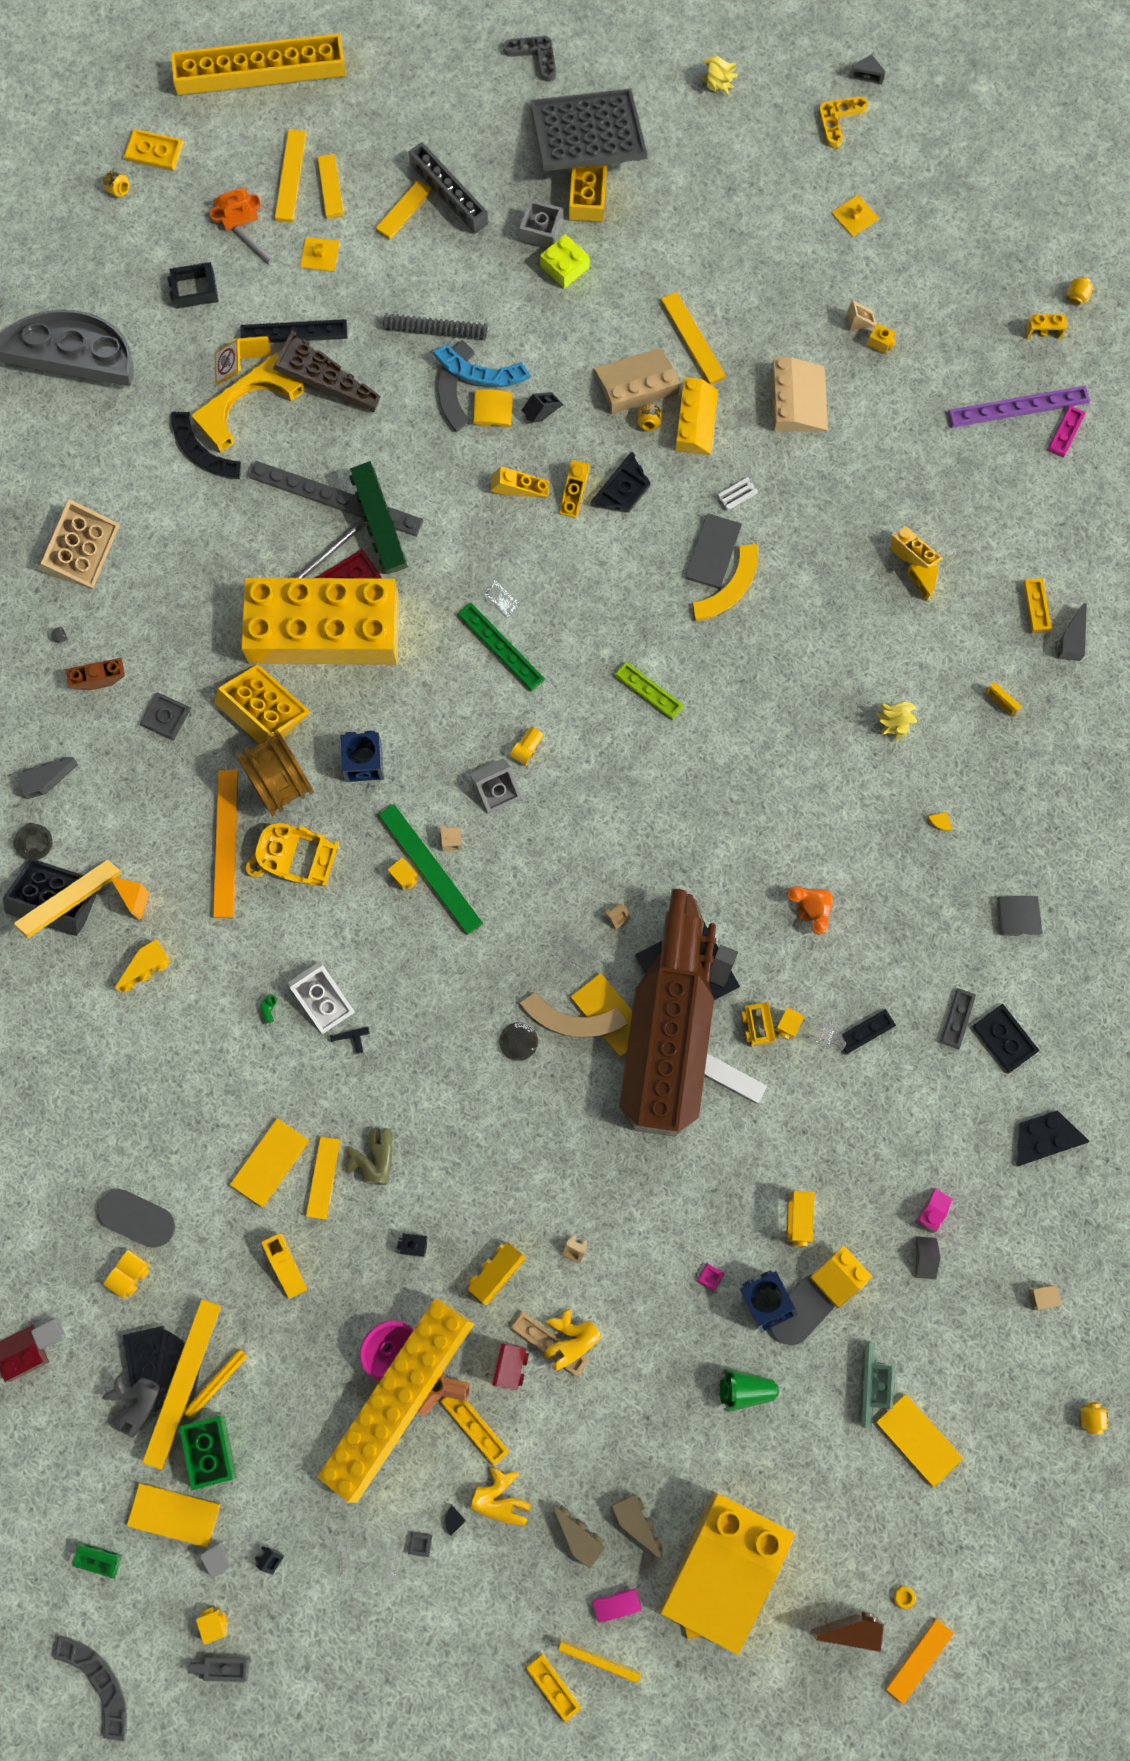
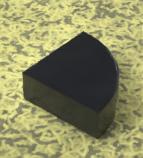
M453 1505L450 1506L445 1517L446 1529L450 1536L466 1521Z

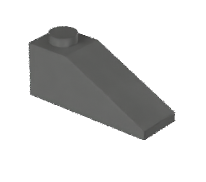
M1087 603L1081 605L1059 642L1057 641L1055 652L1058 653V659L1081 661L1084 657Z

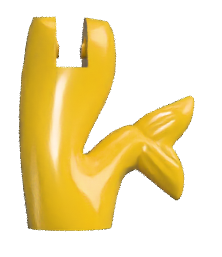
M571 1309L563 1312L560 1319L551 1318L545 1323L567 1336L576 1337V1339L554 1343L545 1350L543 1355L547 1360L559 1350L562 1352L564 1357L551 1366L554 1371H558L576 1361L601 1339V1335L590 1320L578 1325H572Z
M490 1468L494 1484L484 1487L477 1486L469 1508L482 1516L499 1522L525 1526L527 1519L513 1514V1510L515 1508L520 1511L530 1512L531 1505L528 1502L519 1498L494 1500L511 1485L519 1473L509 1472L503 1474L496 1468Z

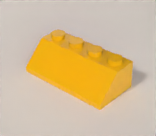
M684 377L675 451L711 455L718 390L703 379Z

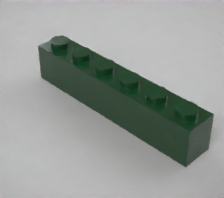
M369 461L350 468L351 475H349L352 486L356 485L357 492H355L358 503H362L363 509H361L364 520H368L369 525L366 526L370 537H374L375 542L372 544L375 553L380 555L381 559L378 562L381 570L391 574L408 568L374 466Z

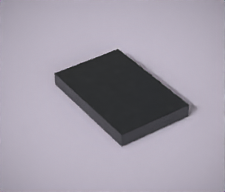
M1001 1004L972 1026L1008 1074L1040 1051L1004 1004Z

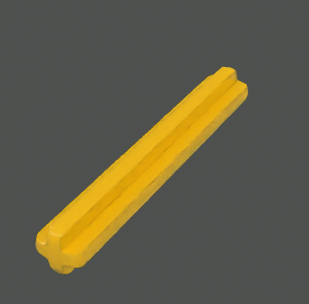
M238 1350L184 1410V1414L188 1418L192 1419L247 1358V1355L242 1350Z

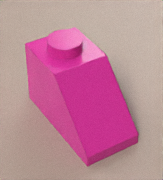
M935 1188L915 1222L931 1233L937 1232L947 1216L953 1199Z

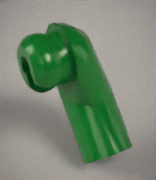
M273 994L267 995L259 1007L265 1024L274 1021L271 1011L277 1002V998Z

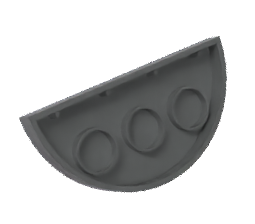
M76 310L45 311L27 316L15 322L0 334V362L41 369L47 372L78 376L84 379L88 378L131 386L134 367L129 345L122 333L114 325L99 316Z

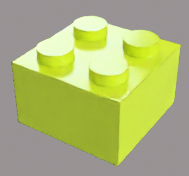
M566 234L540 255V267L564 289L589 269L590 256Z

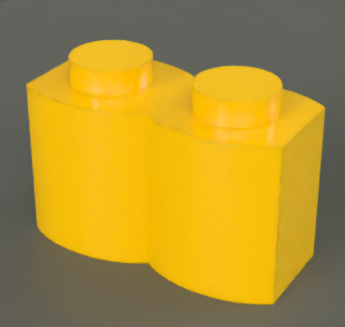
M127 1250L103 1285L122 1299H126L128 1296L131 1297L138 1288L136 1286L138 1281L145 1279L150 1272L148 1269L150 1263L132 1250Z

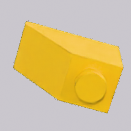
M936 563L927 569L911 564L907 573L923 597L928 601L934 592L939 570Z

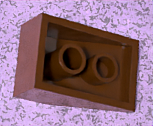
M862 1612V1615L855 1614L811 1629V1635L817 1641L881 1652L884 1624L878 1620L875 1614Z

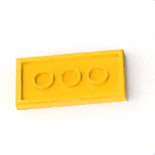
M600 973L572 995L571 999L586 1017L599 1016L615 1008L619 1009L628 1025L612 1033L602 1035V1037L616 1054L622 1057L627 1053L632 1010Z
M277 1118L230 1185L263 1208L310 1140Z
M904 1394L893 1404V1409H888L876 1421L878 1426L932 1487H935L964 1459L907 1394Z
M139 1483L127 1527L208 1548L221 1504Z

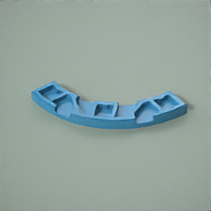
M449 344L433 351V356L446 370L456 377L475 385L507 387L531 378L522 362L500 369H489L488 367L472 365L464 361Z

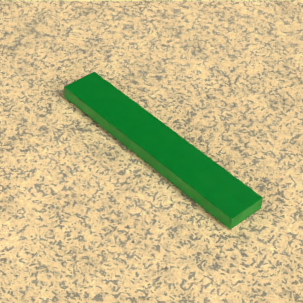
M471 602L457 613V616L531 692L545 681V678Z

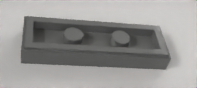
M959 988L956 989L941 1038V1044L960 1049L976 994Z

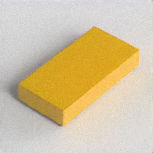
M993 682L986 690V694L1011 716H1014L1021 709L1022 706L997 683Z

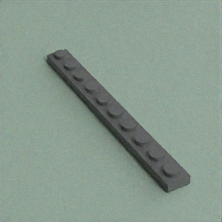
M255 461L249 474L250 479L363 518L361 509H363L362 503H358L356 495L259 461ZM388 507L395 529L417 537L424 522L423 519Z

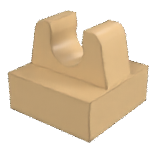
M614 903V909L611 911L605 910L615 929H618L631 919L623 903Z
M572 1236L568 1240L562 1256L580 1264L587 1249V1242L583 1241L582 1244L575 1242L576 1236Z

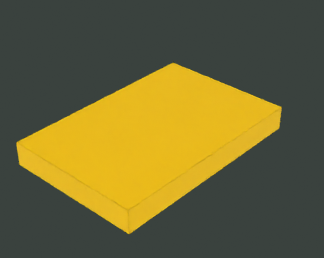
M133 129L123 158L125 161L174 171L183 145V139Z

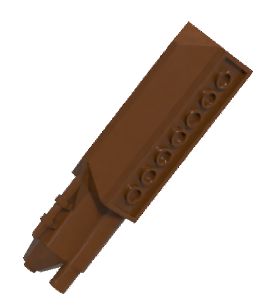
M682 889L671 890L669 911L666 912L661 952L635 990L619 1105L635 1131L672 1137L677 1136L696 1121L700 1114L714 1005L709 979L711 964L714 963V957H712L713 948L717 940L715 938V923H710L707 936H702L704 921L697 900L693 898V895L687 894V891ZM701 942L706 944L705 955H700Z

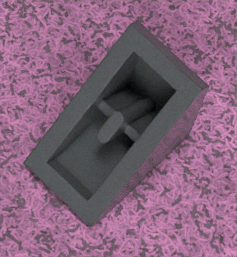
M871 54L852 65L849 79L882 85L886 71Z
M720 944L714 963L711 966L709 982L721 987L725 986L738 951Z
M916 1237V1278L936 1279L941 1259L937 1238Z

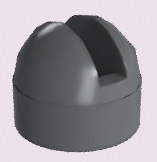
M61 626L52 631L51 637L55 642L60 643L67 640L65 630Z

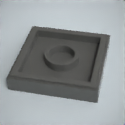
M157 692L140 725L174 741L191 707Z

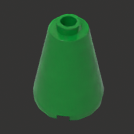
M724 1369L722 1371L725 1377L720 1379L721 1404L726 1405V1408H723L726 1412L772 1402L779 1395L778 1384L772 1379L732 1369Z

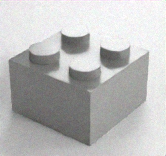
M530 199L519 228L520 241L547 249L552 246L557 240L563 223V208Z

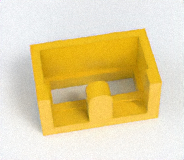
M1030 315L1027 324H1025L1026 338H1031L1033 330H1040L1041 337H1046L1048 330H1057L1058 339H1062L1067 329L1066 315Z
M769 1003L745 1006L743 1008L744 1011L741 1012L742 1022L747 1025V1030L745 1031L746 1042H750L751 1047L774 1043L776 1038ZM760 1009L765 1037L756 1038L751 1010Z

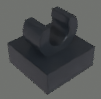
M262 1546L261 1549L264 1550V1554L262 1557H255L256 1562H258L256 1567L262 1572L273 1575L283 1560L284 1555L277 1550Z

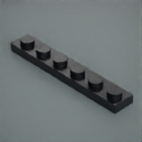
M347 319L240 325L241 338L267 336L270 343L286 342L292 330L297 333V337L302 341L348 339Z

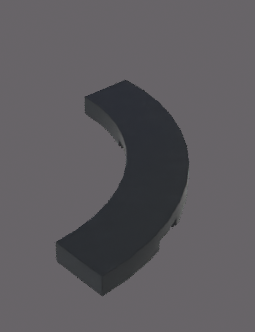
M171 412L172 427L178 444L193 463L213 475L229 479H240V461L216 457L196 439L191 427L190 412Z

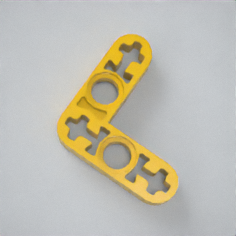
M859 96L826 101L821 104L819 116L826 143L829 147L837 148L842 143L843 136L838 118L865 113L868 107V101L865 97ZM846 106L848 110L842 111L839 107ZM825 108H827V110L830 111L828 117H827V111L824 110ZM833 123L835 127L829 128L826 124ZM832 133H834L835 139H837V141H834V139H832Z

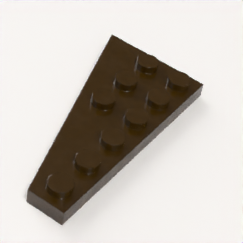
M293 330L274 364L273 370L371 412H375L381 396L366 384L357 382L351 373H345L335 361L320 350L316 351L310 347L308 341L299 339L297 333Z

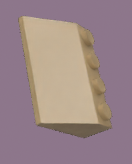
M661 348L594 368L611 414L679 394L680 382L673 366Z
M774 357L771 368L774 432L828 431L825 366L793 357Z
M68 499L59 515L37 569L53 577L93 589L120 524Z

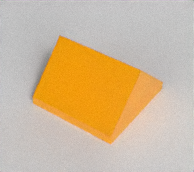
M120 878L111 879L129 911L140 920L150 892L141 883Z

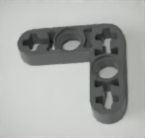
M548 36L516 38L504 42L503 50L506 56L515 57L538 54L541 78L546 82H551L556 78L553 46ZM529 44L532 48L525 49L523 46ZM549 57L551 60L545 62L542 58ZM549 67L551 75H547L546 68Z

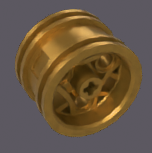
M278 730L274 731L275 736H265L266 741L250 750L247 747L244 748L245 753L241 755L239 752L235 753L239 763L272 817L276 815V810L284 811L283 806L299 797L302 800L305 799L307 792L310 795L314 793L307 777Z

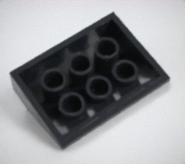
M30 858L3 897L4 912L22 918L84 875ZM98 891L46 927L77 936L87 920Z

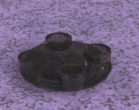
M27 823L17 832L13 846L22 858L39 860L50 852L53 846V838L46 827Z
M515 1022L503 1029L499 1045L506 1057L513 1061H522L530 1058L535 1053L538 1047V1037L536 1031L530 1025Z

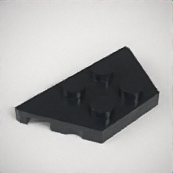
M632 451L591 500L590 505L592 507L629 513L649 489L651 482L644 474L643 468L638 464Z
M1058 1110L1019 1123L1016 1165L1018 1167L1089 1143V1140Z
M163 1330L155 1378V1383L159 1385V1392L151 1412L162 1409L186 1343L169 1330ZM200 1368L189 1398L196 1396Z

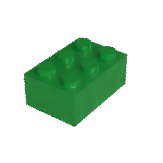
M225 1415L179 1426L191 1491L237 1478Z

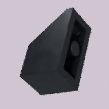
M552 392L533 393L521 411L530 422H541L559 409L563 403Z

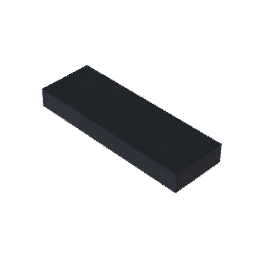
M885 1009L836 1037V1040L847 1055L892 1029L896 1024Z

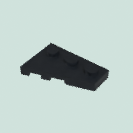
M165 1326L123 1335L131 1387L141 1378L155 1382L162 1334Z

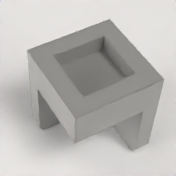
M53 1319L31 1331L39 1350H45L67 1338L59 1319Z
M222 1542L200 1555L211 1579L230 1568V1564L223 1552L226 1549Z

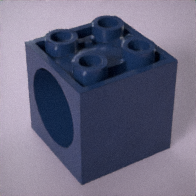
M369 730L360 734L347 732L345 735H340L342 772L346 782L384 780L382 742L379 732ZM360 748H369L375 752L372 759L363 764L351 761L350 757L353 752Z
M767 1271L761 1275L760 1279L756 1281L751 1279L742 1284L743 1287L740 1288V1291L760 1333L797 1315L796 1309L777 1271ZM764 1288L778 1290L782 1294V1300L779 1301L778 1308L770 1313L762 1310L758 1311L753 1305L758 1292Z

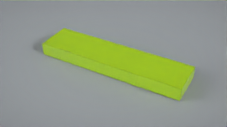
M627 661L614 674L617 679L671 720L684 707L681 702Z

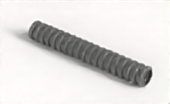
M385 313L383 318L385 330L388 328L393 330L394 328L396 331L400 329L401 331L406 330V332L411 330L412 332L417 331V333H420L422 331L424 334L426 332L431 334L432 332L434 335L437 333L439 335L444 334L445 336L447 334H450V336L455 335V337L461 335L462 338L464 336L466 338L470 336L472 339L475 337L477 339L482 338L483 340L487 338L488 326L486 323L481 325V323L476 324L473 322V324H470V322L465 323V321L460 323L459 320L454 322V320L448 321V319L445 321L443 319L438 320L437 318L434 320L432 318L427 319L426 317L422 319L420 316L418 318L415 316L410 317V315H407V317L405 315L399 316V314L394 316L392 313L391 315Z

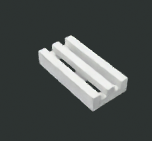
M747 477L719 493L718 498L728 511L756 495L758 490L754 488L753 483H750V479ZM747 484V486H745L744 488L738 490L737 492L731 494L730 496H728V497H726V498H723V497L727 496L728 494L734 492L735 490H737V489H739V488H741L742 486H744V485ZM749 489L751 490L749 493L727 504V502H729L730 500L736 498L737 496L748 491Z

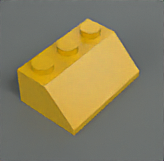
M509 1242L505 1245L501 1243L495 1250L497 1255L492 1261L488 1259L481 1267L483 1272L479 1276L475 1274L468 1282L470 1285L468 1290L486 1306L526 1260V1257Z

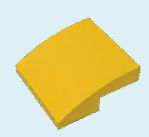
M488 389L475 390L473 424L490 427L492 424L510 427L513 393Z

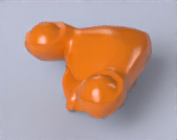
M791 887L786 894L789 901L797 903L800 901L797 907L798 918L803 919L805 922L814 920L811 928L815 934L821 935L826 933L829 923L828 917L833 904L832 893L825 889Z

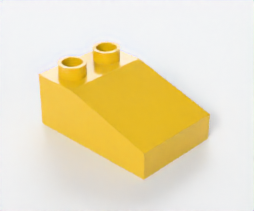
M713 1491L660 1607V1614L739 1655L779 1574L795 1533Z

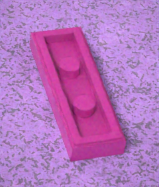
M1069 405L1047 451L1064 458L1086 412Z

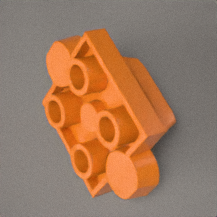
M246 188L235 189L213 199L215 207L210 210V216L214 223H223L226 231L258 220L256 211L261 207L260 198L256 194L248 195Z

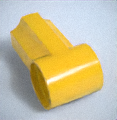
M530 727L520 743H516L510 753V757L527 766L528 760L534 756V751L543 739L544 734L535 727Z

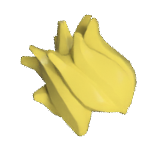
M712 56L704 60L702 63L707 65L708 74L702 77L701 81L707 83V88L715 93L720 89L726 95L729 94L727 87L734 88L729 82L733 78L738 77L737 73H732L735 71L736 63L729 64L719 56Z
M902 701L892 706L883 703V706L880 708L884 714H876L880 722L885 725L881 733L883 735L886 733L895 734V742L907 735L909 723H917L916 716L912 712L916 707L908 701Z

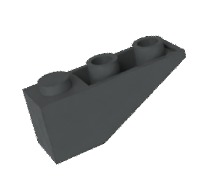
M63 757L60 761L54 763L47 762L38 768L24 769L23 772L18 773L23 795L27 799L47 794L78 765V762L74 757Z

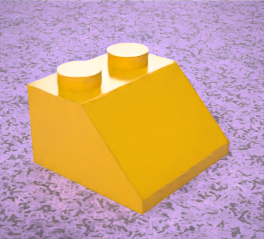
M843 1246L831 1255L810 1279L838 1309L855 1295L872 1278V1275Z

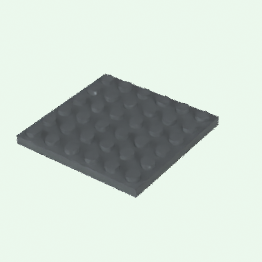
M631 88L530 100L544 171L647 159V150Z

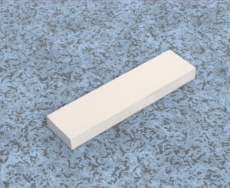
M707 1054L705 1076L751 1101L759 1103L767 1085Z

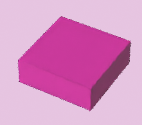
M707 1263L697 1281L715 1291L724 1273Z

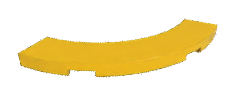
M757 544L739 546V563L736 573L723 590L708 599L693 602L695 621L715 617L730 609L743 597L756 571L758 562Z

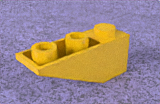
M571 460L559 514L577 518L591 464Z
M501 466L491 475L490 491L509 496L548 498L549 481Z
M905 526L892 534L891 551L901 560L927 569L943 560L937 552L908 527Z
M157 939L138 950L115 986L120 993L123 991L124 993L129 992L135 987L134 984L139 981L145 982L152 977L151 974L157 970L161 972L168 968L171 960Z
M279 1233L262 1241L261 1243L288 1298L291 1299L307 1291V1286L284 1234Z

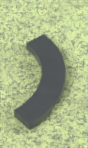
M464 340L453 349L466 362L475 354L474 350ZM442 367L439 379L440 404L447 421L458 432L470 422V419L461 408L457 397L458 377Z
M58 1636L54 1659L66 1662L83 1671L89 1677V1680L101 1697L104 1707L103 1738L124 1742L127 1733V1709L121 1685L114 1671L89 1646L69 1637Z

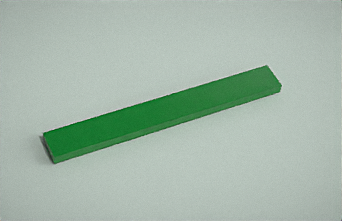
M395 804L380 813L379 817L466 934L469 935L483 925L481 919Z

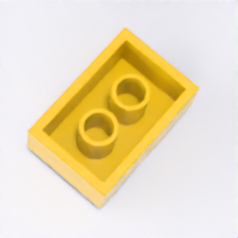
M607 164L572 168L569 220L604 222Z

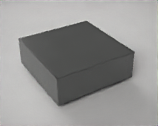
M412 1532L408 1554L429 1558L433 1535Z

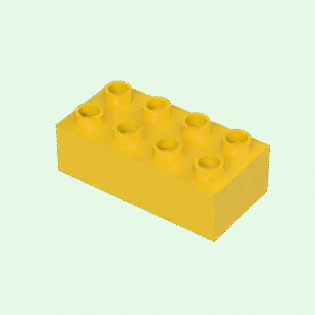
M245 578L242 651L248 663L397 665L399 594L396 580Z

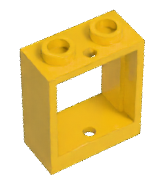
M793 1191L789 1194L787 1242L792 1243V1247H804L808 1243L813 1242L814 1192Z

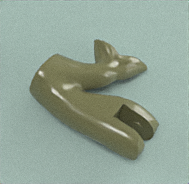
M384 1128L381 1144L379 1143L380 1129H371L369 1148L374 1164L368 1157L347 1146V1154L350 1158L346 1167L347 1174L360 1166L363 1170L365 1183L386 1185L392 1162V1129Z

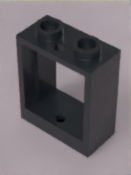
M211 262L169 269L170 276L167 279L169 287H172L173 290L170 292L172 303L175 302L177 309L219 302L215 274ZM202 277L207 278L209 291L180 296L178 281Z

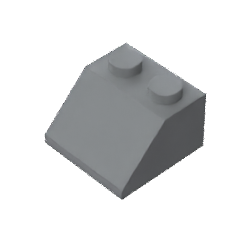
M504 758L470 773L475 789L488 814L522 798L512 770Z

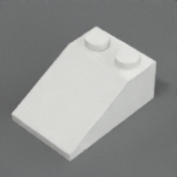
M321 960L288 982L290 989L322 1034L355 1013Z

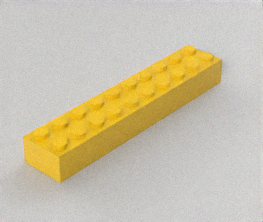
M340 33L171 52L173 81L178 95L346 76Z
M435 1298L317 1478L348 1503H358L475 1323L444 1300Z

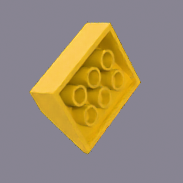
M258 664L219 687L214 701L222 711L259 744L266 741L265 736H275L274 731L276 730L284 739L310 713L302 703Z

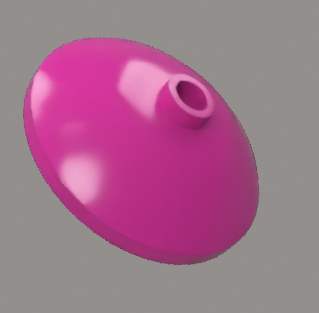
M389 1320L376 1325L367 1333L360 1347V1361L369 1376L381 1381L414 1331L410 1325L398 1320ZM389 1343L388 1348H383L385 1344Z

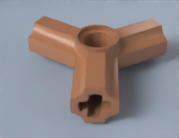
M443 1371L438 1379L442 1383V1388L440 1391H437L434 1385L417 1412L426 1416L442 1396L467 1401L471 1390L470 1383L446 1378Z

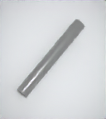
M239 226L234 228V232L268 264L274 261Z

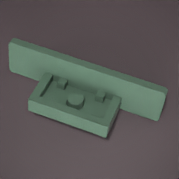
M866 1342L862 1352L863 1359H865V1367L862 1368L861 1372L864 1388L860 1393L863 1408L859 1415L862 1428H872L873 1407L893 1409L895 1366L876 1365V1344Z

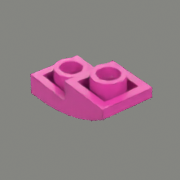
M636 1588L617 1591L615 1595L595 1598L593 1600L598 1623L628 1616L642 1610Z

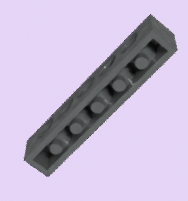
M423 142L408 151L410 165L474 234L488 225L487 210Z

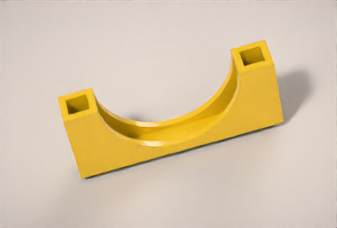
M277 353L268 357L264 363L253 368L249 374L239 378L234 385L224 389L220 395L212 398L205 406L198 408L191 415L195 425L220 453L235 443L232 434L227 428V417L231 406L240 396L253 390L268 389L279 392L292 401L305 392L303 382L273 370L279 356Z

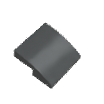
M1007 896L997 898L1001 935L1019 936L1022 934L1040 935L1043 933L1038 896Z

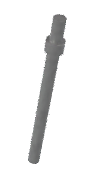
M361 518L300 572L297 571L292 578H305L364 527L368 521Z

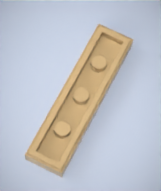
M523 1311L511 1326L512 1330L542 1352H545L552 1344L563 1341ZM559 1350L554 1356L550 1358L557 1362L559 1359H562L564 1355ZM582 1355L564 1368L577 1377L589 1359Z

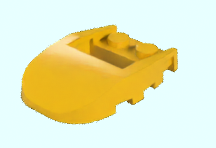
M274 823L262 831L256 847V859L259 865L271 874L297 884L326 887L339 842H330L325 839L324 835L314 833L302 826L294 827L289 826V824ZM299 838L319 843L308 879L289 873Z

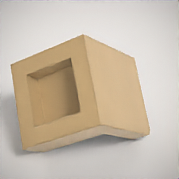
M440 825L443 851L461 850L460 828L445 829L444 825Z
M1057 1285L1029 1290L1033 1310H1042L1062 1305Z

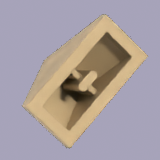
M855 301L850 302L847 312L850 331L874 328L876 326L874 312Z

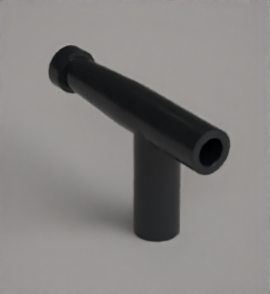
M369 1027L354 1029L336 1035L332 1034L330 1035L331 1043L353 1038L356 1054L364 1053L360 1036L370 1034Z

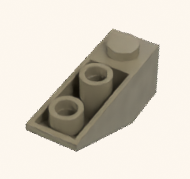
M632 1494L612 1504L620 1526L658 1558L662 1557L659 1551L663 1550L658 1537L654 1539L651 1530L654 1527L650 1518H645L642 1513L645 1507L641 1498H636Z
M555 1505L554 1511L573 1556L590 1569L605 1549V1546L602 1544L604 1540L595 1532L591 1535L586 1531L588 1526L580 1519L573 1520L569 1516L571 1512L566 1507Z

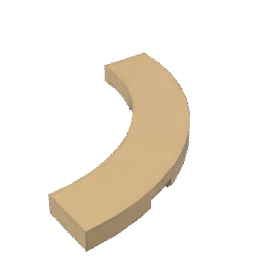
M537 992L520 1002L523 1008L540 1024L567 1036H601L628 1025L618 1008L599 1016L573 1017L550 1007Z

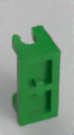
M82 1543L77 1547L72 1566L115 1579L123 1555Z

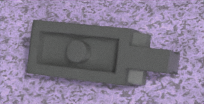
M201 1657L200 1662H190L188 1674H199V1679H204L203 1681L247 1682L249 1657Z

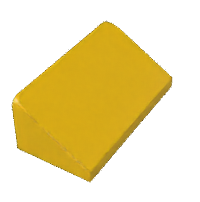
M267 336L238 338L240 341V359L271 356L270 342Z

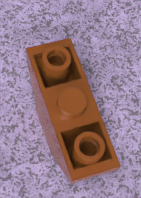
M122 658L65 669L68 687L75 689L95 690L109 687L125 677Z

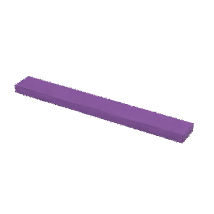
M1085 385L948 410L951 427L955 428L1067 408L1069 405L1089 404L1090 398Z

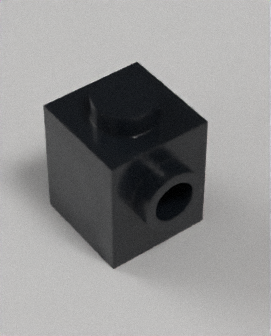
M403 1233L402 1238H398L397 1250H400L401 1255L425 1258L428 1237Z

